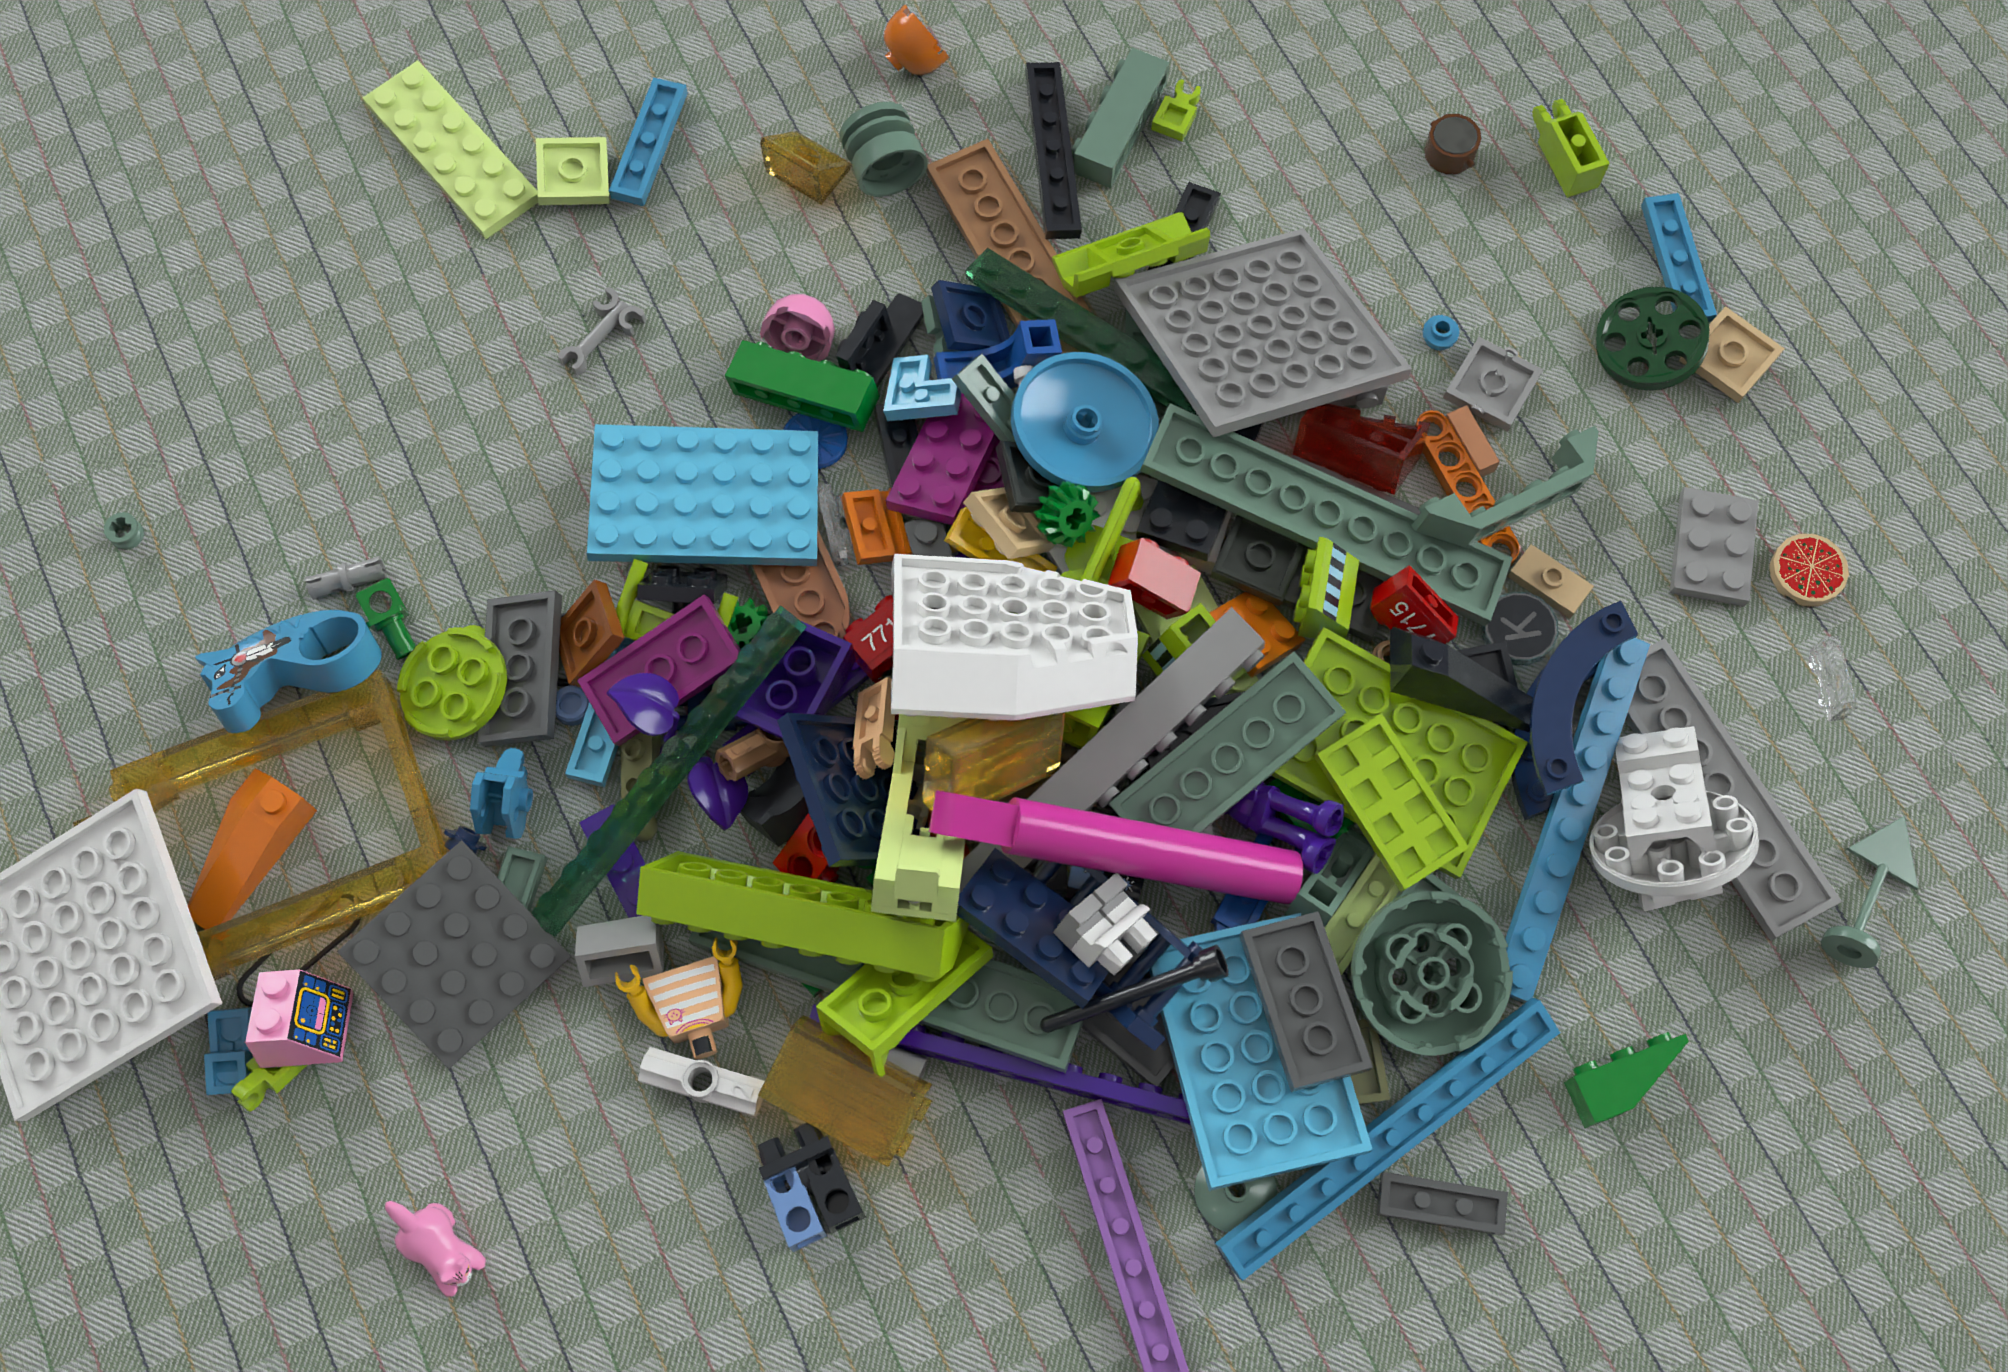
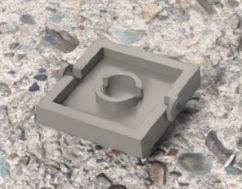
M1478 337L1447 388L1443 399L1459 407L1467 405L1472 414L1508 432L1544 369L1518 357V352L1514 348L1506 347L1504 350ZM1507 352L1512 353L1514 356H1513V357L1508 356V355H1507Z

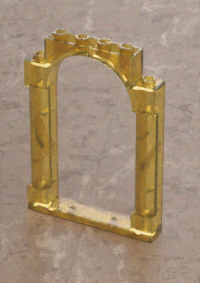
M380 669L374 671L358 685L347 690L333 693L318 692L261 713V717L256 725L247 731L230 733L225 728H221L110 770L113 784L109 786V791L114 802L134 789L147 791L153 811L156 813L166 805L180 799L179 792L352 727L359 732L380 723L382 725L421 847L197 932L214 981L231 975L229 970L231 968L385 909L447 853L392 684ZM91 816L73 822L74 827Z

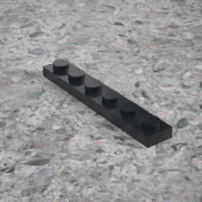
M1060 62L1026 63L1025 76L1045 239H1080L1082 226Z

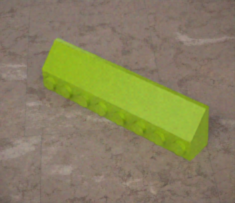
M676 851L640 867L636 914L651 917L653 923L669 925L676 922L687 925V929L690 931L701 933L710 932L711 930L724 933V937L730 940L755 939L761 941V945L767 948H783L785 946L797 948L798 953L805 956L816 957L825 954L834 956L837 962L847 965H856L861 962L875 965V970L884 973L909 972L913 973L915 979L921 981H936L954 967L969 926L958 915L956 916V922L871 912L873 890Z

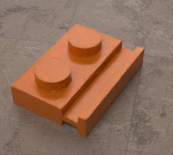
M891 488L888 491L874 489L844 492L840 499L857 565L893 561L894 554H912L902 514L887 508L886 499Z

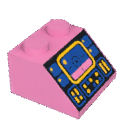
M300 969L259 972L245 1041L259 1067L271 1068L342 1062L353 991L349 987Z

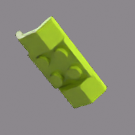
M1178 212L1052 256V261L1063 287L1077 298L1108 287L1111 276L1125 278L1133 275L1136 269L1145 266H1160L1165 264L1168 259L1176 263L1207 252L1210 230L1203 228L1191 233L1184 214Z

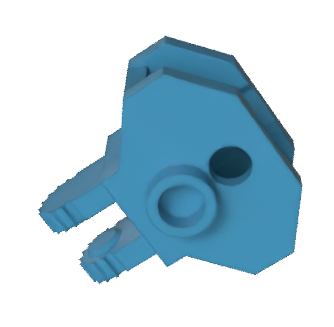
M516 747L506 749L501 754L496 768L486 767L485 772L476 773L472 783L470 802L475 833L491 834L494 825L507 826L505 831L506 838L518 839L522 837L526 826V815L532 806L533 790L528 788V773L526 767L523 766L525 758L523 751H520V749H516Z

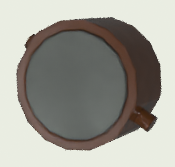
M1446 114L1432 121L1424 148L1425 159L1428 164L1436 171L1444 174H1460L1468 168H1472L1475 165L1474 159L1482 139L1481 130L1476 122L1461 114Z

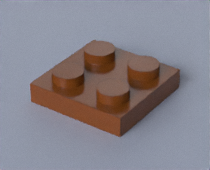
M595 579L561 618L559 653L568 683L577 687H581L577 680L605 662L625 638L607 583Z

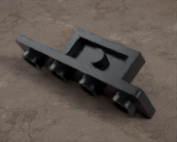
M897 294L886 309L885 304L872 300L866 311H862L857 317L855 327L848 338L843 339L838 346L836 358L840 368L850 371L857 369L868 373L873 377L878 388L891 368L893 359L899 356L922 321L924 314L921 302L905 295Z

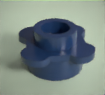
M460 825L458 829L454 830L445 829L443 832L449 837L445 843V847L449 850L461 840L475 855L478 849L485 851L487 848L484 843L479 841L481 835L465 826Z

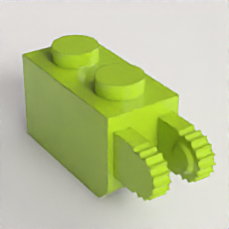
M1563 99L1555 100L1552 103L1555 119L1551 118L1545 106L1539 105L1534 107L1532 116L1534 124H1536L1540 133L1538 144L1566 197L1599 188L1610 163L1584 114L1578 111L1572 113Z

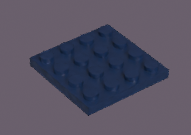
M786 713L777 722L783 736V742L790 755L796 779L801 786L806 800L809 815L813 820L821 842L822 852L827 859L829 867L876 866L893 765L885 770L876 765L874 775L866 780L857 775L853 767L854 750L852 749L856 717ZM894 726L893 742H891V745L895 752L897 732ZM912 780L909 800H913L918 791L914 780ZM914 818L912 835L920 834V830L916 829L918 823L916 818Z

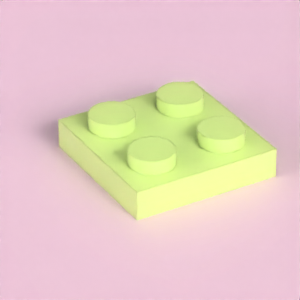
M606 137L536 138L537 195L539 205L610 204Z

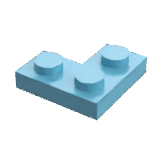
M929 355L894 358L883 412L887 421L958 415L962 392L953 382L952 378L929 380L932 368Z

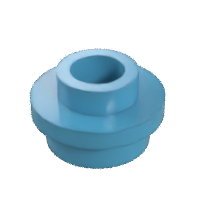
M1433 316L1426 321L1423 328V338L1426 344L1434 350L1441 351L1452 347L1459 337L1457 323L1448 316ZM1436 329H1443L1447 333H1439Z

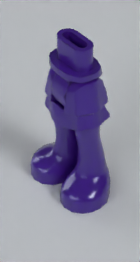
M1262 782L1224 814H1228L1245 829L1250 828L1257 835L1260 833L1295 846L1302 851L1303 867L1307 871L1317 874L1323 869L1333 852L1336 840L1331 836L1337 834L1342 826L1344 808L1342 804L1326 800L1321 805L1302 801L1280 792V789L1276 786H1267ZM1279 811L1310 824L1316 832L1285 822L1275 817V815Z

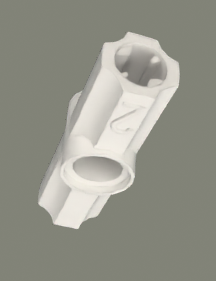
M649 1047L643 1057L638 1081L691 1097L699 1103H711L756 1117L761 1108L767 1085L766 1081L713 1066L704 1060L696 1061ZM703 1072L711 1073L712 1083L710 1087L701 1092L695 1091L693 1088L695 1077Z

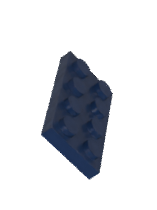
M994 848L960 892L957 915L1082 1009L1092 998L1109 972L1098 960L1090 967L1086 966L1053 933L1074 906L998 849Z

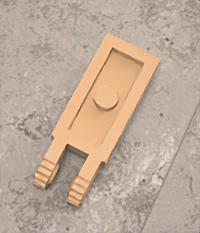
M886 677L858 693L852 747L854 750L853 767L857 775L865 780L874 775L876 765L885 770L891 767L894 762L895 752L891 742H893L895 714H891L892 679L890 677Z

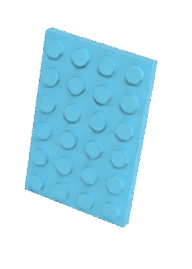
M595 424L587 539L588 561L633 562L634 559L643 562L817 566L818 431Z
M1301 913L1180 939L1187 946L1194 941L1203 949L1218 945L1226 959L1229 970L1228 977L1212 983L1209 980L1201 981L1199 978L1184 983L1161 1011L1209 1191L1370 1153L1373 1150L1350 1076L1291 1092L1239 937L1240 933L1244 930L1301 916ZM1171 944L1149 970L1150 976L1154 977L1175 969L1185 956Z

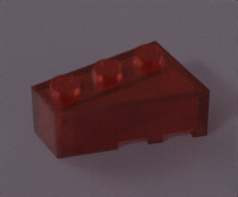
M1332 404L1310 408L1300 421L1292 455L1392 495H1395L1419 461L1430 427V423L1419 421L1417 427L1395 423L1396 416L1385 414L1383 420L1360 416L1361 410Z

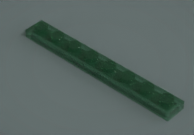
M989 248L966 269V279L1026 318L1030 320L1055 319L1059 339L1078 351L1101 355L1126 367L1144 384L1151 397L1166 407L1169 404H1173L1198 416L1159 356L1152 350Z

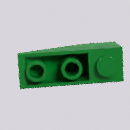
M1666 1032L1647 1040L1646 1043L1649 1048L1635 1053L1633 1047L1630 1046L1610 1054L1612 1062L1598 1067L1596 1061L1593 1060L1573 1068L1575 1076L1565 1081L1564 1085L1584 1128L1586 1129L1632 1110L1689 1042L1687 1035L1683 1034L1672 1038L1670 1033Z

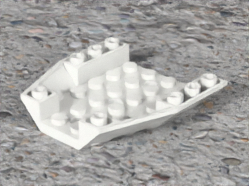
M894 554L891 567V592H893L891 714L977 718L993 721L1021 720L1135 701L1138 635L1130 590L1086 579L1078 581L1062 577L1058 572L1050 570L1042 572L1026 568L1022 563L1014 561Z

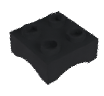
M787 757L784 763L777 766L774 773L765 783L748 792L747 801L740 812L752 827L778 847L784 842L789 841L809 813L790 757Z

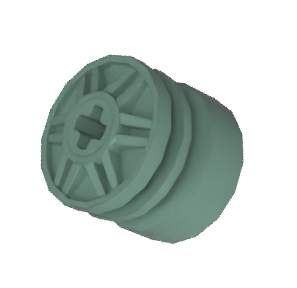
M877 102L865 106L853 113L840 129L839 138L841 145L845 150L847 159L851 162L852 171L859 188L866 195L883 197L902 192L914 185L924 175L928 167L926 154L919 139L915 136V130L910 122L909 115L901 104Z

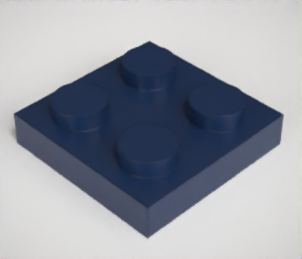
M938 280L931 287L947 349L957 351L981 350L998 345L1010 338L996 289Z

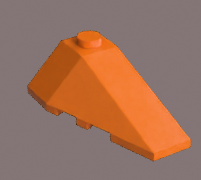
M255 768L230 799L187 905L193 922L213 936L218 937L317 810L303 797L278 780Z

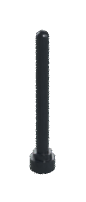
M1218 945L1199 951V956L1193 958L1192 963L1089 1000L1083 1009L1075 1005L1042 1018L1040 1027L1044 1032L1050 1033L1198 978L1201 981L1209 980L1211 983L1229 976L1226 959Z

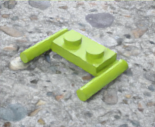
M637 559L633 560L616 607V613L624 636L635 641L674 615V613L636 600L638 584L643 580L648 567V563ZM724 592L717 612L728 628L739 597Z

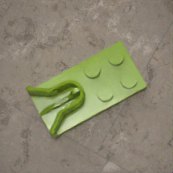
M967 929L954 967L936 981L917 980L913 977V973L904 971L896 973L879 972L874 969L875 965L866 963L816 1006L822 1031L828 1036L843 1035L870 1057L873 1071L882 1077L885 1075L884 1065L889 1051L896 1047L914 1026L993 958L992 946Z

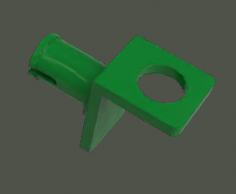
M385 578L356 593V598L369 620L366 622L369 629L374 632L382 631L395 654V658L401 660L407 657L417 645H415L403 623L405 617L410 614L392 581L389 578ZM380 591L388 593L392 599L390 609L383 613L373 611L370 606L372 595Z

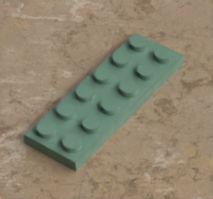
M1292 652L1109 804L1121 818L1201 833L1343 717L1346 711L1295 652Z

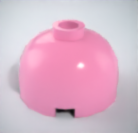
M791 294L777 300L770 307L763 320L760 335L761 339L764 336L766 342L774 349L787 353L789 351H796L808 359L820 362L829 354L835 327L831 313L823 303L805 294Z

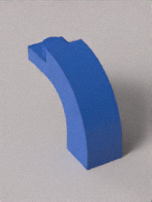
M1056 320L1020 321L1014 334L1009 339L986 349L936 352L934 365L937 379L953 378L975 357L983 354L1010 389L1016 388L1019 384L1014 381L1013 370L1024 365L1035 367L1045 359L1062 353Z

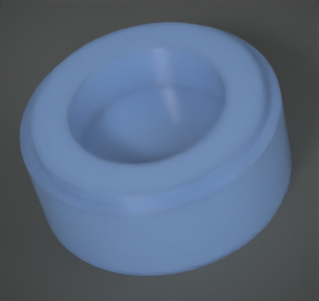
M566 686L557 692L556 717L565 725L575 726L583 723L589 700L581 687Z

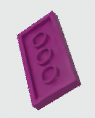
M961 393L958 415L927 417L886 499L888 510L953 525L960 510L966 507L963 502L973 492L998 437L963 393Z
M702 595L577 681L612 742L620 746L640 733V731L631 725L618 705L606 694L614 684L634 674L652 673L659 675L670 682L679 695L677 708L747 660L710 598Z

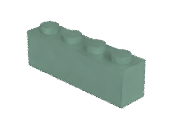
M1131 48L1126 60H1119L1114 72V82L1111 86H1105L1100 97L1098 111H1092L1088 117L1085 126L1086 133L1083 139L1077 138L1073 145L1072 157L1074 158V173L1076 175L1112 188L1167 85L1170 62L1135 48Z

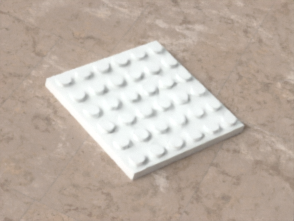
M134 789L0 873V1077L14 1121H28L222 1004L147 791Z

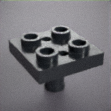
M660 565L657 566V570H653L638 584L637 600L672 602V613L674 614L702 595L709 597L711 602L715 604L727 590L728 574H717V569L710 567L695 568L694 572H682L679 566Z

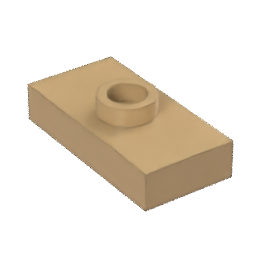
M1530 544L1507 576L1569 619H1571L1594 587L1532 544Z

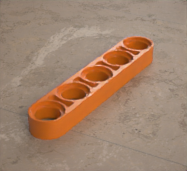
M1433 410L1422 413L1416 421L1413 435L1447 496L1455 493L1469 514L1482 506L1486 510L1493 507L1495 500L1445 415ZM1425 422H1434L1440 427L1441 433L1437 436H1429L1422 431L1421 425ZM1442 452L1453 453L1458 459V464L1451 467L1442 464L1439 460V454ZM1460 482H1468L1473 485L1476 493L1471 497H1464L1457 492L1456 485ZM1510 526L1478 541L1490 548L1497 543L1508 546L1511 551L1510 557H1513L1510 566L1513 565L1520 553L1519 542Z

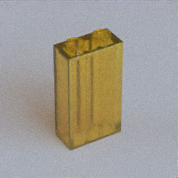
M1066 712L1021 720L993 721L968 718L927 736L926 757L924 760V789L922 792L923 803L932 811L936 790L997 801L1056 773L1060 767Z
M805 1015L792 1025L758 1094L759 1097L887 1167L890 1166L896 1156L905 1157L915 1138L914 1135L908 1132L915 1120L922 1123L933 1100L927 1098L932 1087L931 1083L886 1060L884 1065L885 1075L882 1077L878 1076L873 1071L871 1059L867 1054L842 1035L828 1036L822 1031L820 1023Z

